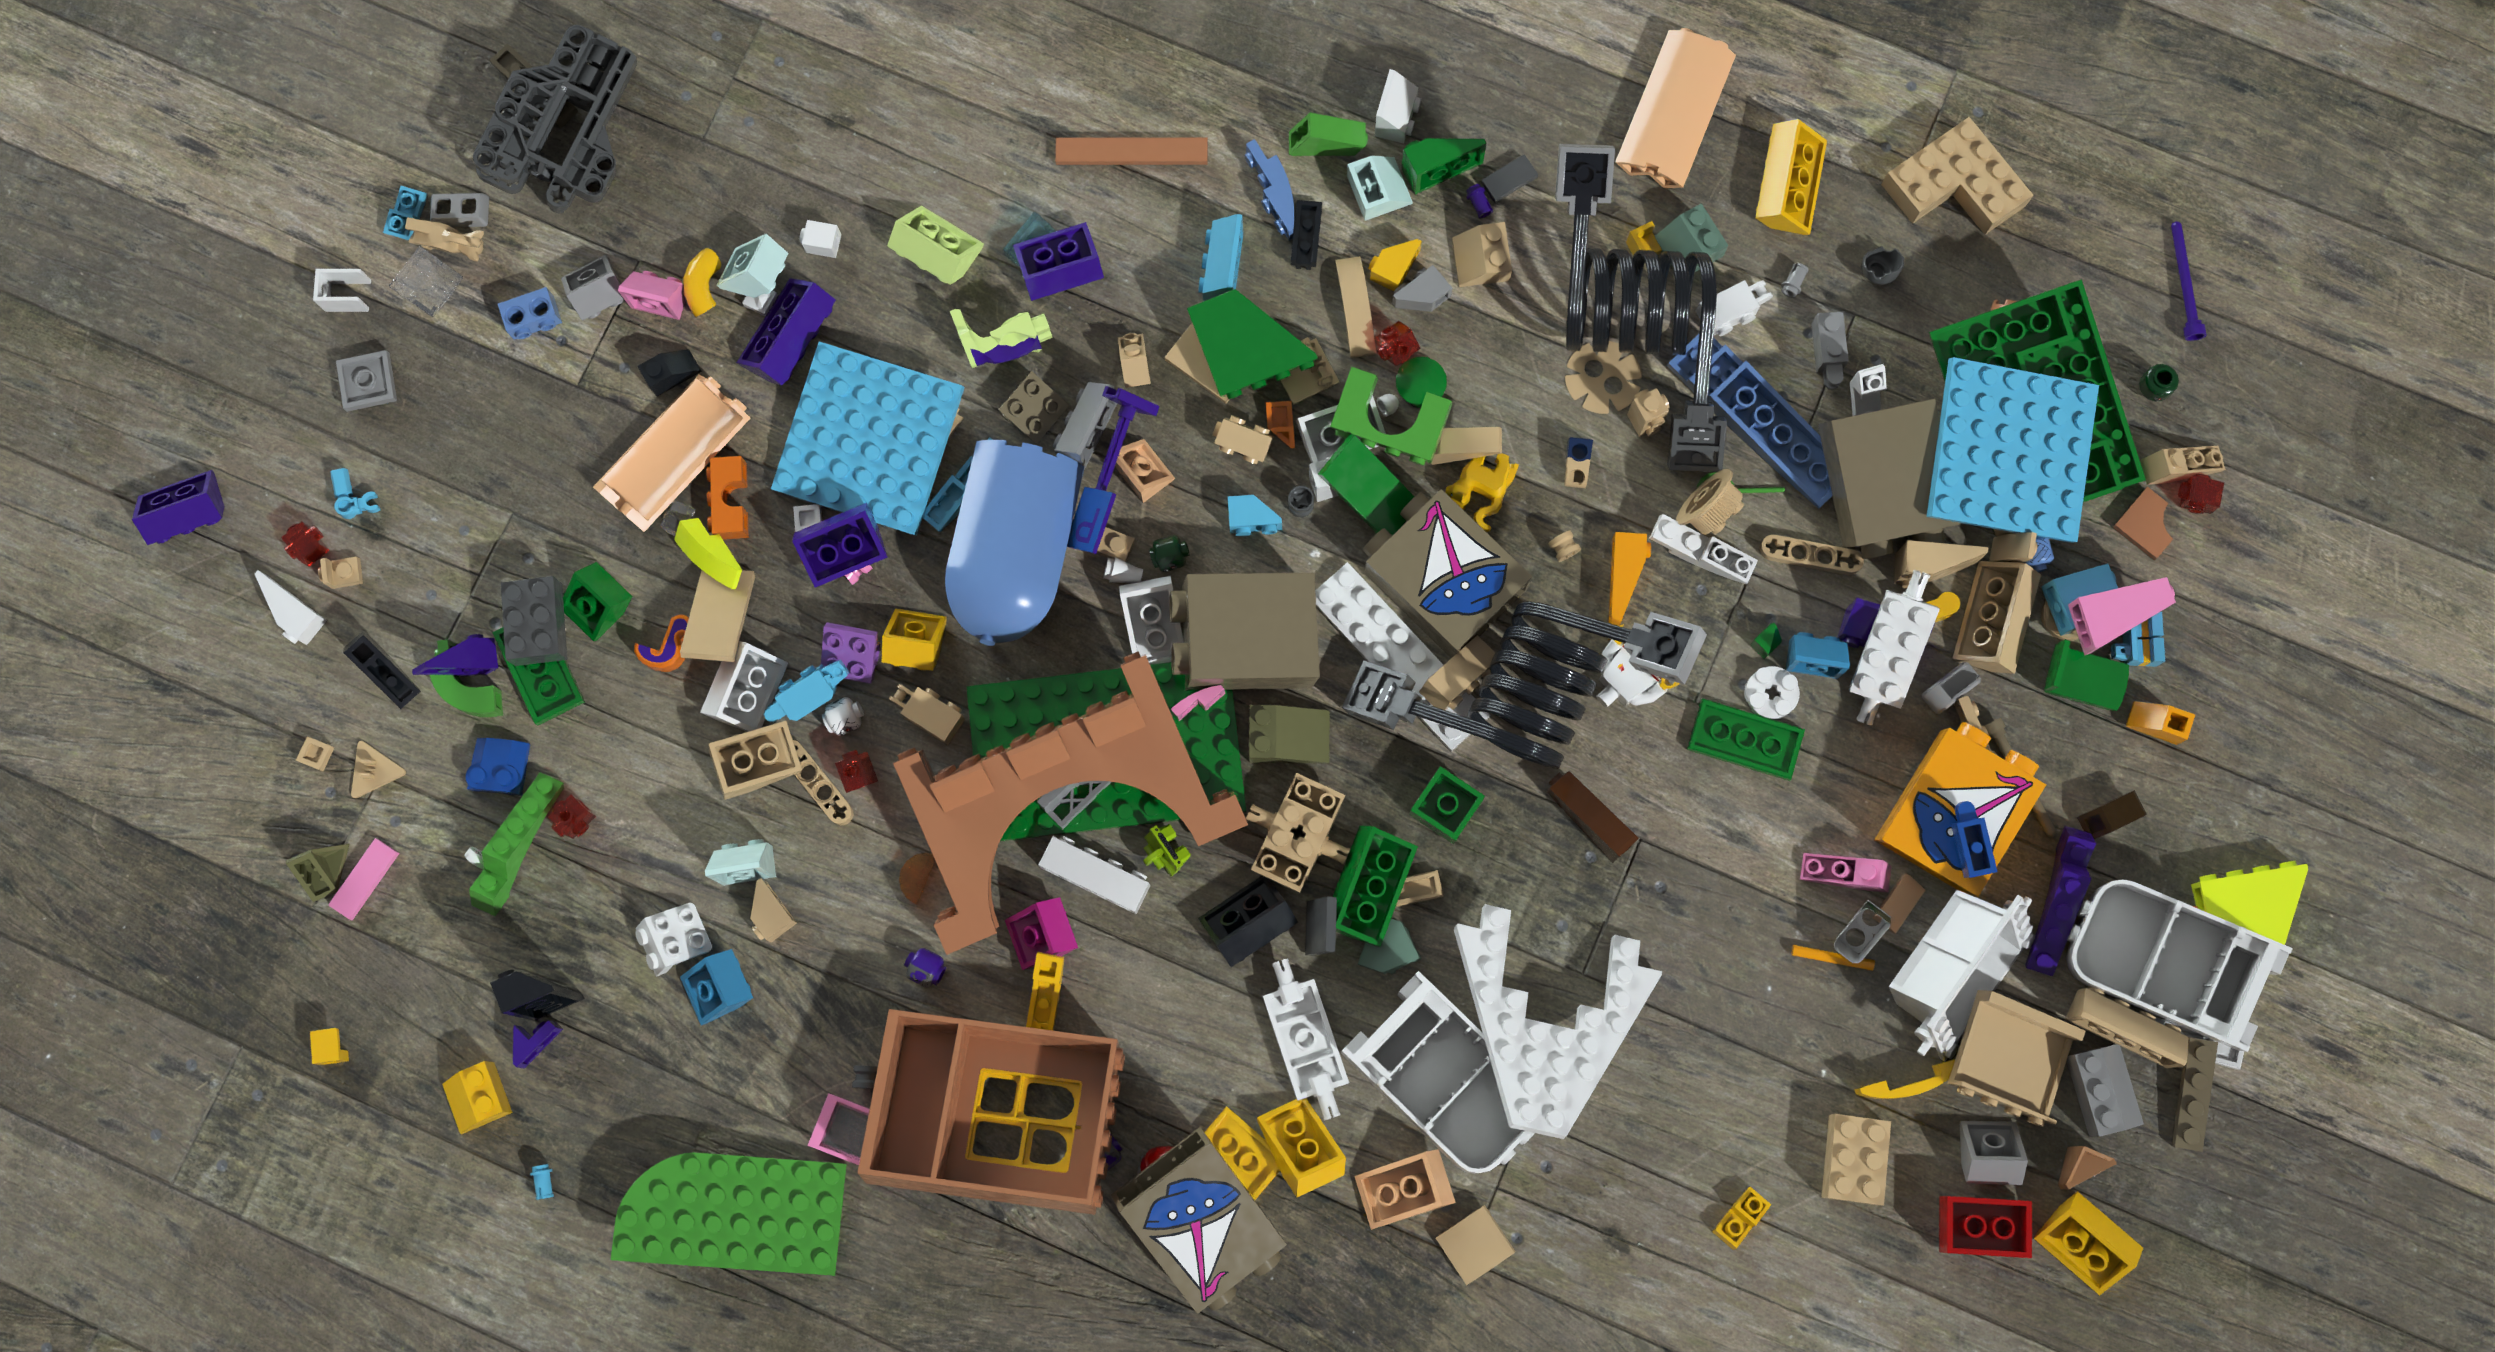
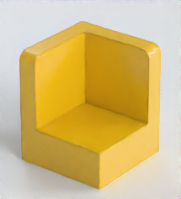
M1653 221L1629 232L1626 243L1633 255L1638 250H1652L1657 255L1661 254L1662 249L1652 233L1655 227Z
M338 1028L310 1031L312 1064L327 1065L349 1061L348 1051L340 1050Z

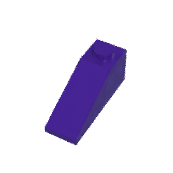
M482 634L470 635L465 641L412 669L413 675H487L499 668L495 639L484 638Z

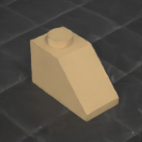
M762 878L757 880L750 917L755 924L752 930L760 940L765 938V940L772 943L797 924V922L768 882Z

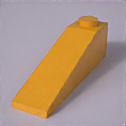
M1615 532L1612 538L1608 623L1620 626L1646 558L1651 556V542H1647V534Z

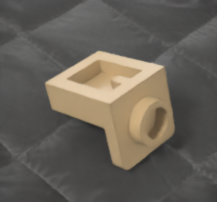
M357 556L333 561L327 558L320 559L321 567L318 568L319 579L331 589L363 584L361 560Z

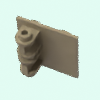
M1031 371L998 410L1006 421H1011L1037 444L1070 405Z

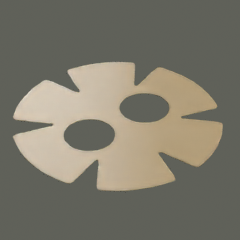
M1609 341L1607 352H1598V355L1593 351L1590 343L1583 345L1580 351L1574 352L1567 364V368L1580 373L1565 376L1566 386L1573 400H1577L1588 393L1582 407L1599 414L1609 413V399L1617 411L1629 406L1633 399H1635L1634 396L1639 393L1640 386L1632 384L1627 380L1642 378L1641 368L1635 356L1630 354L1619 361L1622 354L1619 352V344ZM1591 360L1599 361L1603 366L1602 374L1598 377L1588 376L1585 372L1587 362ZM1617 377L1621 380L1622 389L1619 393L1610 394L1605 390L1604 382L1607 378Z

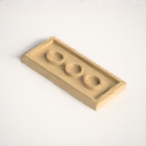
M703 570L701 571L680 650L682 658L734 662L755 580L754 571L742 570L736 589L728 588Z

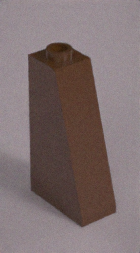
M1570 771L1565 775L1559 772L1549 781L1551 787L1547 793L1612 863L1639 839Z

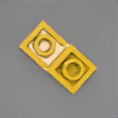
M1748 1187L1712 1232L1731 1249L1735 1250L1752 1227L1758 1224L1771 1204L1753 1188Z

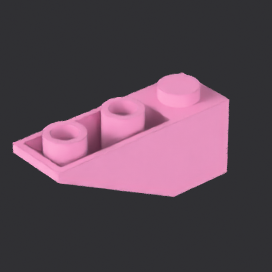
M1803 853L1800 880L1888 893L1892 866L1884 860Z

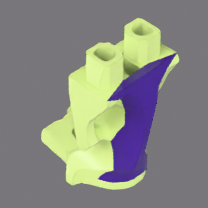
M960 309L950 311L972 368L987 362L998 364L1018 359L1030 352H1039L1042 350L1040 343L1053 338L1044 314L1030 318L1028 312L1018 313V315L1005 321L1001 327L991 331V336L983 338L978 336L969 327Z

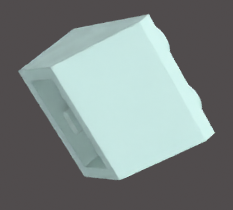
M1369 156L1347 164V178L1365 221L1413 204L1395 157Z

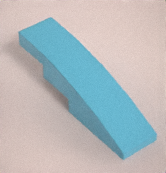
M970 456L955 476L952 475L925 508L923 519L939 532L959 515L972 456Z

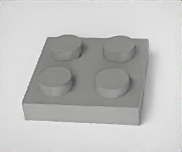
M387 350L336 361L342 405L346 412L397 401L391 358Z

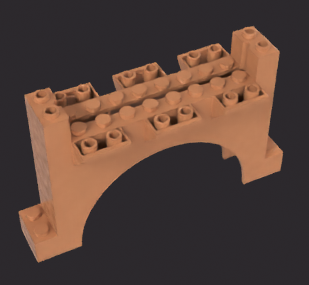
M1139 651L1124 657L1125 663L1121 664L1132 694L1128 695L1127 690L1112 696V702L1104 705L1100 701L1087 707L1086 713L1081 717H1078V714L1075 713L1061 720L1062 725L1054 726L1053 722L1038 728L1035 733L1036 735L1030 737L1029 733L1014 738L1010 743V747L1006 749L1003 748V745L987 751V756L983 758L979 754L967 758L957 769L954 764L940 770L934 776L923 749L916 751L915 747L897 755L899 760L894 762L893 765L955 905L941 911L934 923L935 930L946 955L997 933L996 928L1000 927L992 900L991 878L994 857L1000 840L1019 813L1041 796L1057 788L1086 781H1111L1139 788L1171 808L1185 823L1198 846L1248 825L1234 791L1221 790L1212 795L1213 800H1208L1146 654L1140 656Z

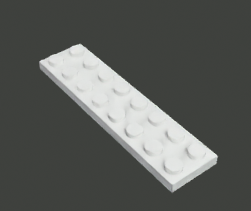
M1347 562L1315 590L1316 607L1366 661L1410 676L1416 682L1412 691L1423 699L1422 703L1433 706L1419 691L1443 664ZM1465 693L1461 696L1463 701L1454 710L1449 707L1446 711L1468 718V711L1475 698L1471 694ZM1479 712L1485 720L1491 716L1487 712ZM1419 717L1450 752L1471 735Z

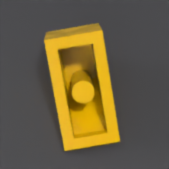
M1415 239L1382 249L1379 257L1374 256L1368 267L1371 270L1370 280L1395 291L1397 287L1403 284L1421 251L1422 241Z

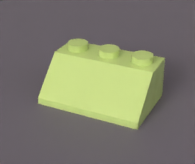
M921 205L896 220L887 246L899 256L914 262L920 269L927 270L940 281L951 285L964 276L982 250L984 243Z

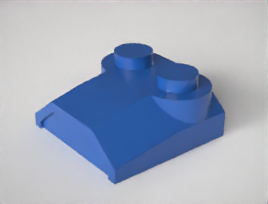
M477 738L472 763L466 772L467 789L477 792L522 796L530 744L515 740Z

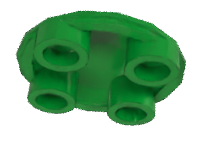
M1414 357L1407 360L1399 368L1396 375V388L1400 396L1416 408H1421L1426 392L1442 397L1447 387V376L1443 367L1437 361L1428 357Z

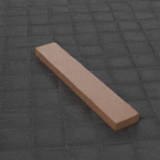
M1208 137L1056 138L1055 162L1056 165H1208Z

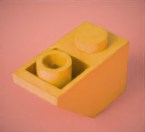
M2134 701L2125 727L2178 745L2188 740L2195 714L2170 705Z

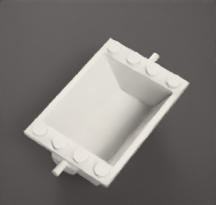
M1956 890L1891 982L1889 989L1896 1004L1922 1022L1921 1026L1914 1032L1923 1041L1917 1051L1920 1055L1925 1056L1930 1047H1935L1941 1060L1945 1062L1948 1058L1952 1059L1958 1051V1043L1963 1037L1977 991H1995L2023 949H2028L2032 945L2035 935L2032 933L2033 926L2029 922L2030 916L2027 915V908L2032 902L2029 897L2025 896L2023 899V897L2017 895L2014 901L2007 900L2002 909Z

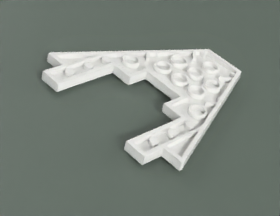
M1485 904L1482 907L1480 928L1457 924L1454 927V933L1509 1127L1564 1139L1656 986L1662 971L1638 966L1640 940L1614 935L1610 943L1604 1010L1580 1005L1577 1008L1575 1030L1527 1019L1525 1016L1528 992L1502 986L1511 910Z

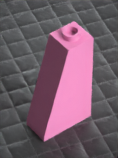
M2166 577L2078 597L2069 603L2068 607L2084 655H2088L2176 603L2174 589Z

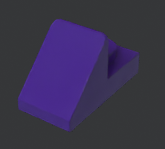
M543 1021L536 1026L532 1032L534 1035L531 1036L523 1027L514 1025L513 1064L517 1068L525 1069L563 1028L555 1021Z

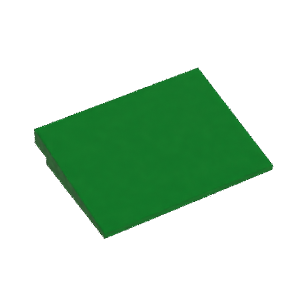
M2082 279L1928 332L1944 382L1946 381L1948 359L1955 357L2099 385L2083 502L2122 490L2124 487L2146 480Z

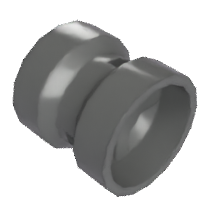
M1306 486L1294 487L1288 495V508L1294 516L1306 517L1314 509L1313 492Z

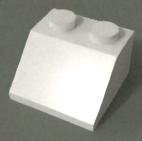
M1389 70L1376 114L1375 136L1404 144L1406 135H1412L1415 121L1411 120L1413 112L1418 113L1421 98L1418 97V87L1395 70Z

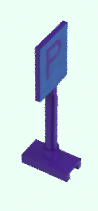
M1105 386L1102 396L1121 405L1118 413L1119 420L1096 488L1084 487L1067 544L1068 548L1093 554L1097 553L1117 495L1106 491L1129 423L1133 421L1135 412L1157 416L1160 407L1121 388L1115 390L1109 386Z

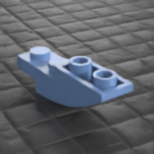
M1254 139L1246 143L1245 159L1250 168L1255 167L1259 173L1257 178L1264 188L1263 200L1261 201L1263 208L1268 215L1272 213L1276 219L1274 224L1281 235L1285 234L1290 241L1293 239L1294 202L1288 177L1277 155L1267 159Z

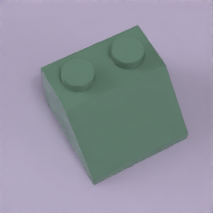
M1702 203L1679 215L1655 235L1662 253L1664 251H1679L1683 254L1684 258L1690 252H1705L1710 256L1712 262H1715L1724 257L1728 248L1727 242ZM1697 264V266H1696L1695 272H1697L1698 270H1700L1698 264Z

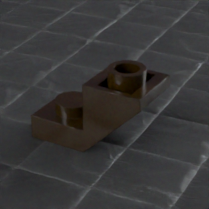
M2134 790L2079 815L2077 819L2083 831L2091 833L2093 838L2096 839L2146 816L2147 813Z

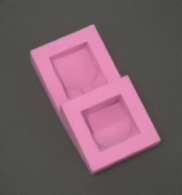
M1221 685L1195 692L1172 707L1171 713L1180 721L1198 704L1207 711L1225 694V689Z

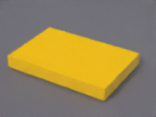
M1227 1106L1204 1132L1255 1200L1280 1172L1267 1141Z

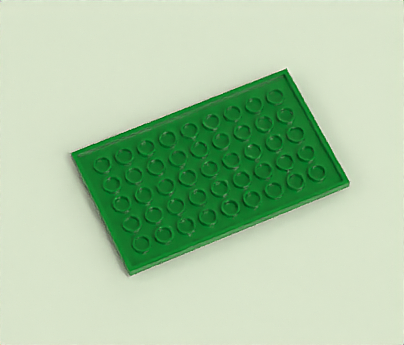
M1171 662L1151 665L1170 712L1171 708L1184 698L1200 691L1186 690L1185 675H1173ZM1122 668L966 686L973 756L979 754L983 758L987 756V751L1003 745V748L1006 749L1010 747V743L1014 738L1029 733L1030 737L1036 735L1035 733L1038 728L1052 722L1054 726L1062 725L1061 720L1072 714L1077 713L1078 717H1081L1086 713L1087 707L1100 701L1104 705L1112 702V696L1126 690L1128 695L1132 694ZM1225 690V694L1207 711L1198 704L1180 721L1174 716L1173 719L1208 800H1213L1212 795L1221 790L1234 791L1243 813H1246L1233 691ZM1111 782L1064 829L1041 809L1037 802L1040 799L1038 798L1018 814L1000 841L1170 822L1181 819L1171 808L1153 795L1136 787ZM1093 784V790H1094L1099 784ZM1079 785L1074 788V799H1082L1089 794V785ZM1070 793L1065 797V799H1070ZM1070 803L1059 804L1053 812L1063 820L1070 813Z

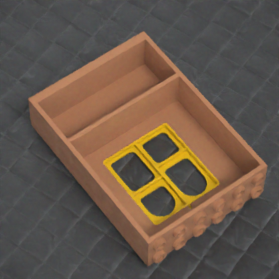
M889 1009L857 1174L866 1184L1095 1215L1096 1208H1101L1104 1191H1101L1102 1186H1100L1101 1180H1106L1108 1163H1106V1158L1104 1157L1105 1152H1110L1112 1145L1109 1126L1114 1125L1116 1119V1108H1114L1115 1103H1113L1114 1098H1119L1121 1081H1119L1118 1071H1123L1125 1055L1123 1054V1048H1120L1118 1039ZM987 1078L1007 1079L1017 1083L1013 1109L1010 1113L986 1111L981 1108L983 1089ZM1031 1083L1066 1088L1072 1093L1074 1098L1072 1112L1067 1117L1057 1120L1026 1116L1024 1114L1028 1086ZM980 1122H989L1021 1127L1023 1133L1018 1158L1009 1160L975 1155L973 1153L977 1125ZM1036 1130L1054 1131L1064 1137L1067 1143V1151L1059 1162L1046 1165L1030 1161L1033 1135Z

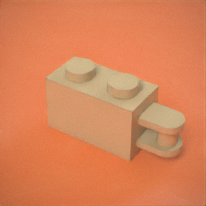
M898 684L896 686L898 690L893 697L890 696L888 699L903 709L900 714L917 727L944 744L949 745L965 721L963 715L960 714L962 709L950 701L947 705L938 700L940 695L929 688H926L924 691L917 687L915 692H912ZM906 695H909L911 698L905 705L902 701Z

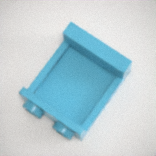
M2107 563L2053 579L2041 588L2059 634L2062 636L2076 630L2068 607L2069 603L2078 597L2117 589L2118 586L2115 574Z

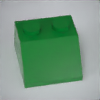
M595 562L574 572L563 595L564 613L595 642L625 613L633 596L602 566Z

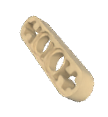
M1780 535L1766 536L1759 547L1761 555L1767 560L1842 575H1854L1864 564L1862 555L1856 550ZM1771 542H1775L1776 548L1783 549L1785 544H1788L1785 552L1786 556H1782L1784 550L1778 549L1774 553H1770V548L1766 546ZM1795 546L1802 547L1805 550V557L1802 559L1794 558L1791 553L1792 548ZM1819 552H1828L1831 555V562L1829 564L1819 562L1817 558ZM1837 554H1840L1838 560L1846 561L1849 557H1852L1853 562L1857 563V565L1850 569L1848 568V563L1840 561L1838 567L1835 566Z
M793 740L795 748L798 747L796 750L797 755L803 760L800 762L801 768L803 769L809 765L815 768V776L809 780L803 779L801 772L794 774L831 821L840 826L850 823L854 816L851 805L798 741ZM822 786H829L832 790L831 796L826 800L819 799L817 794ZM834 801L841 809L847 808L844 812L846 815L844 819L840 817L835 819L837 811L830 805Z

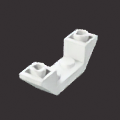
M1883 364L1857 371L1850 381L1853 416L1881 410L1880 391L1887 389L1885 366Z

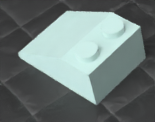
M763 839L748 841L747 846L738 847V844L722 845V850L713 852L705 869L706 877L723 886L755 881L760 878L776 877L773 846L767 842L764 843Z

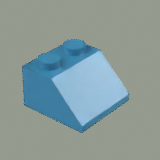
M1799 632L1797 635L1792 636L1788 646L1787 671L1839 679L1849 669L1848 644L1840 642L1839 638L1826 636L1824 639L1813 638V634Z
M732 949L705 957L680 976L700 1025L707 1024L740 1008L753 998L750 986L744 978L740 963Z

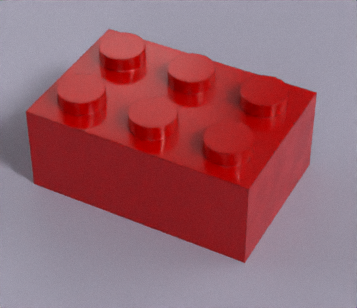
M1939 1196V1252L2032 1258V1201Z

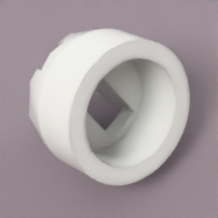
M1385 394L1377 398V405L1381 413L1387 417L1396 412L1399 401L1395 395Z

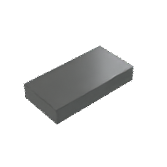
M1524 154L1482 179L1481 184L1494 203L1538 178V173Z

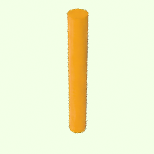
M1793 945L1791 952L1793 956L1871 971L1874 970L1875 960L1864 958L1859 963H1852L1840 953Z

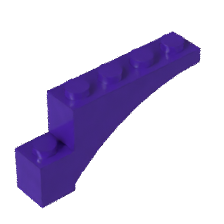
M2064 826L2055 849V861L2045 905L2034 942L2025 963L2027 969L2053 976L2092 879L2087 870L2096 845L2091 833Z

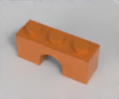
M742 456L710 458V466L706 468L707 480L711 482V491L707 492V503L711 507V516L707 519L708 530L713 535L720 534L722 539L749 538L748 512L743 506L733 507L727 505V498L733 490L747 488V463Z

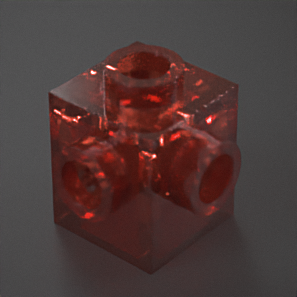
M1400 321L1384 328L1381 334L1374 338L1378 345L1376 349L1378 355L1383 361L1388 360L1395 366L1404 363L1412 354L1421 349L1411 328Z
M572 794L565 800L556 803L551 810L552 813L548 816L554 823L551 828L563 838L566 835L572 839L583 835L589 828L588 824L596 817L579 798Z

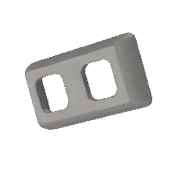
M432 194L431 222L443 223L451 227H486L488 225L489 196L487 194ZM475 199L476 211L472 214H463V200ZM439 200H451L450 213L437 214V202Z

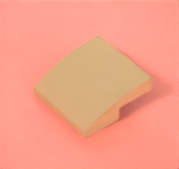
M1485 1205L1436 1237V1240L1466 1285L1516 1252Z

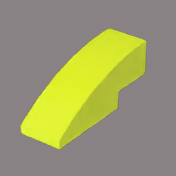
M699 518L679 521L674 540L681 550L706 574L728 588L736 589L742 569L720 534L709 535Z

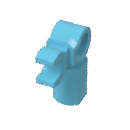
M341 468L330 471L334 495L337 498L334 508L342 518L352 519L356 515L362 514V511H368L369 513L380 511L378 505L369 506L371 499L378 498L375 492H367L362 498L352 497L353 492L348 469Z

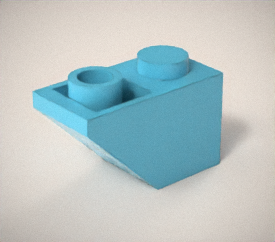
M1255 495L1228 496L1230 534L1235 533L1236 536H1249L1251 532L1262 531V534L1270 535L1277 533V530H1282V518Z

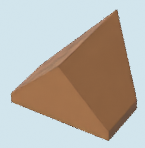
M2086 1146L2068 1147L2058 1186L2060 1189H2071L2117 1163L2114 1158Z

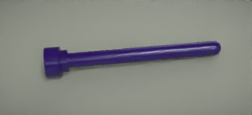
M2175 221L2171 225L2187 316L2186 327L2183 328L2185 340L2195 341L2206 337L2207 334L2205 324L2198 320L2182 224Z

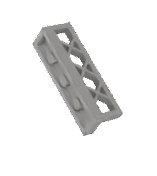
M1086 781L1069 784L1043 795L1037 802L1041 809L1064 829L1111 781ZM1093 784H1099V785L1093 790ZM1089 785V794L1085 798L1074 799L1075 787ZM1070 793V799H1065V797ZM1070 803V813L1061 820L1053 810L1059 804Z

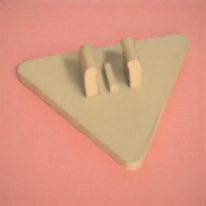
M359 741L351 796L357 799L404 776L406 770L364 741Z

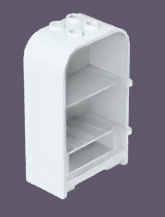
M2122 879L2108 882L2097 888L2089 900L2082 902L2077 914L2081 919L2078 926L2072 927L2067 940L2070 942L2066 955L2067 966L2075 979L2087 986L2097 988L2110 996L2235 1050L2249 1051L2258 1026L2248 1021L2268 975L2281 974L2293 948L2133 881Z
M1418 971L1398 992L1397 996L1403 1001L1400 1007L1370 1038H1367L1360 1031L1341 1051V1054L1456 1167L1464 1172L1477 1174L1490 1171L1500 1163L1505 1165L1516 1154L1513 1149L1519 1143L1521 1145L1525 1144L1535 1133L1509 1127L1483 1033Z

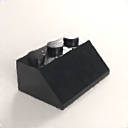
M1260 876L1198 918L1230 967L1243 961L1250 954L1298 923L1285 899L1272 882L1264 876Z

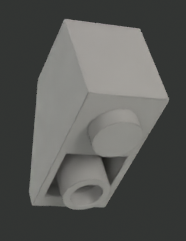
M1432 265L1427 270L1426 268L1419 270L1414 275V280L1409 284L1403 283L1393 292L1392 305L1400 309L1432 312L1451 297L1453 288L1435 266Z

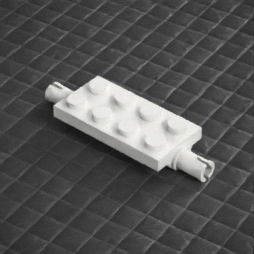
M1913 570L1908 588L1902 594L1886 590L1849 687V692L1865 698L1859 715L1856 718L1862 723L1866 721V724L1873 725L1880 704L1885 703L1900 709L1903 705L1940 610L1939 607L1923 601L1922 594L1931 576L1927 573Z
M1287 958L1281 960L1284 971H1282L1279 961L1272 963L1280 987H1278V991L1264 995L1263 1000L1297 1101L1310 1096L1317 1097L1325 1121L1331 1119L1328 1107L1331 1109L1333 1118L1341 1115L1333 1091H1335L1334 1088L1349 1084V1080L1315 980L1312 979L1303 983L1295 981L1289 959Z

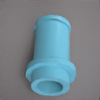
M549 1164L532 1167L530 1176L533 1175L536 1200L554 1197L550 1177L552 1169H549Z

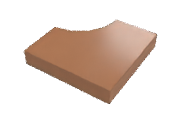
M2148 486L2113 526L2115 530L2153 560H2156L2173 540L2166 531L2163 522L2164 511L2168 502Z

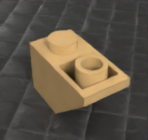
M1128 333L1123 337H1118L1125 388L1151 384L1143 334Z

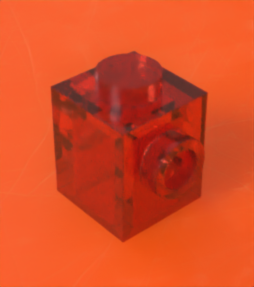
M2205 474L2192 475L2180 485L2178 497L2181 498L2179 507L2187 508L2189 512L2194 514L2213 513L2220 507L2225 482L2212 480L2210 476Z
M302 521L289 527L286 534L281 537L286 543L284 549L294 560L297 558L308 567L330 551L321 540L324 537L321 531L315 525L310 527Z
M854 750L843 754V760L835 763L846 793L878 782L868 752L858 754V751Z

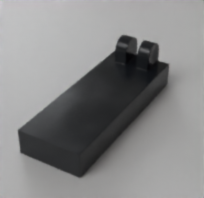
M1297 200L1291 253V265L1296 266V269H1301V266H1305L1306 270L1316 267L1322 202Z

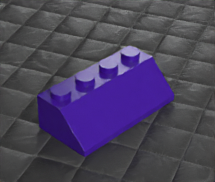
M790 278L736 363L770 383L783 385L791 377L792 369L797 361L801 360L805 355L809 342L817 336L823 320L831 314L832 306L836 299L814 282Z

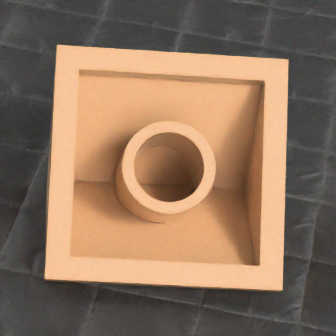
M1145 439L1121 447L1115 468L1143 503L1175 479Z

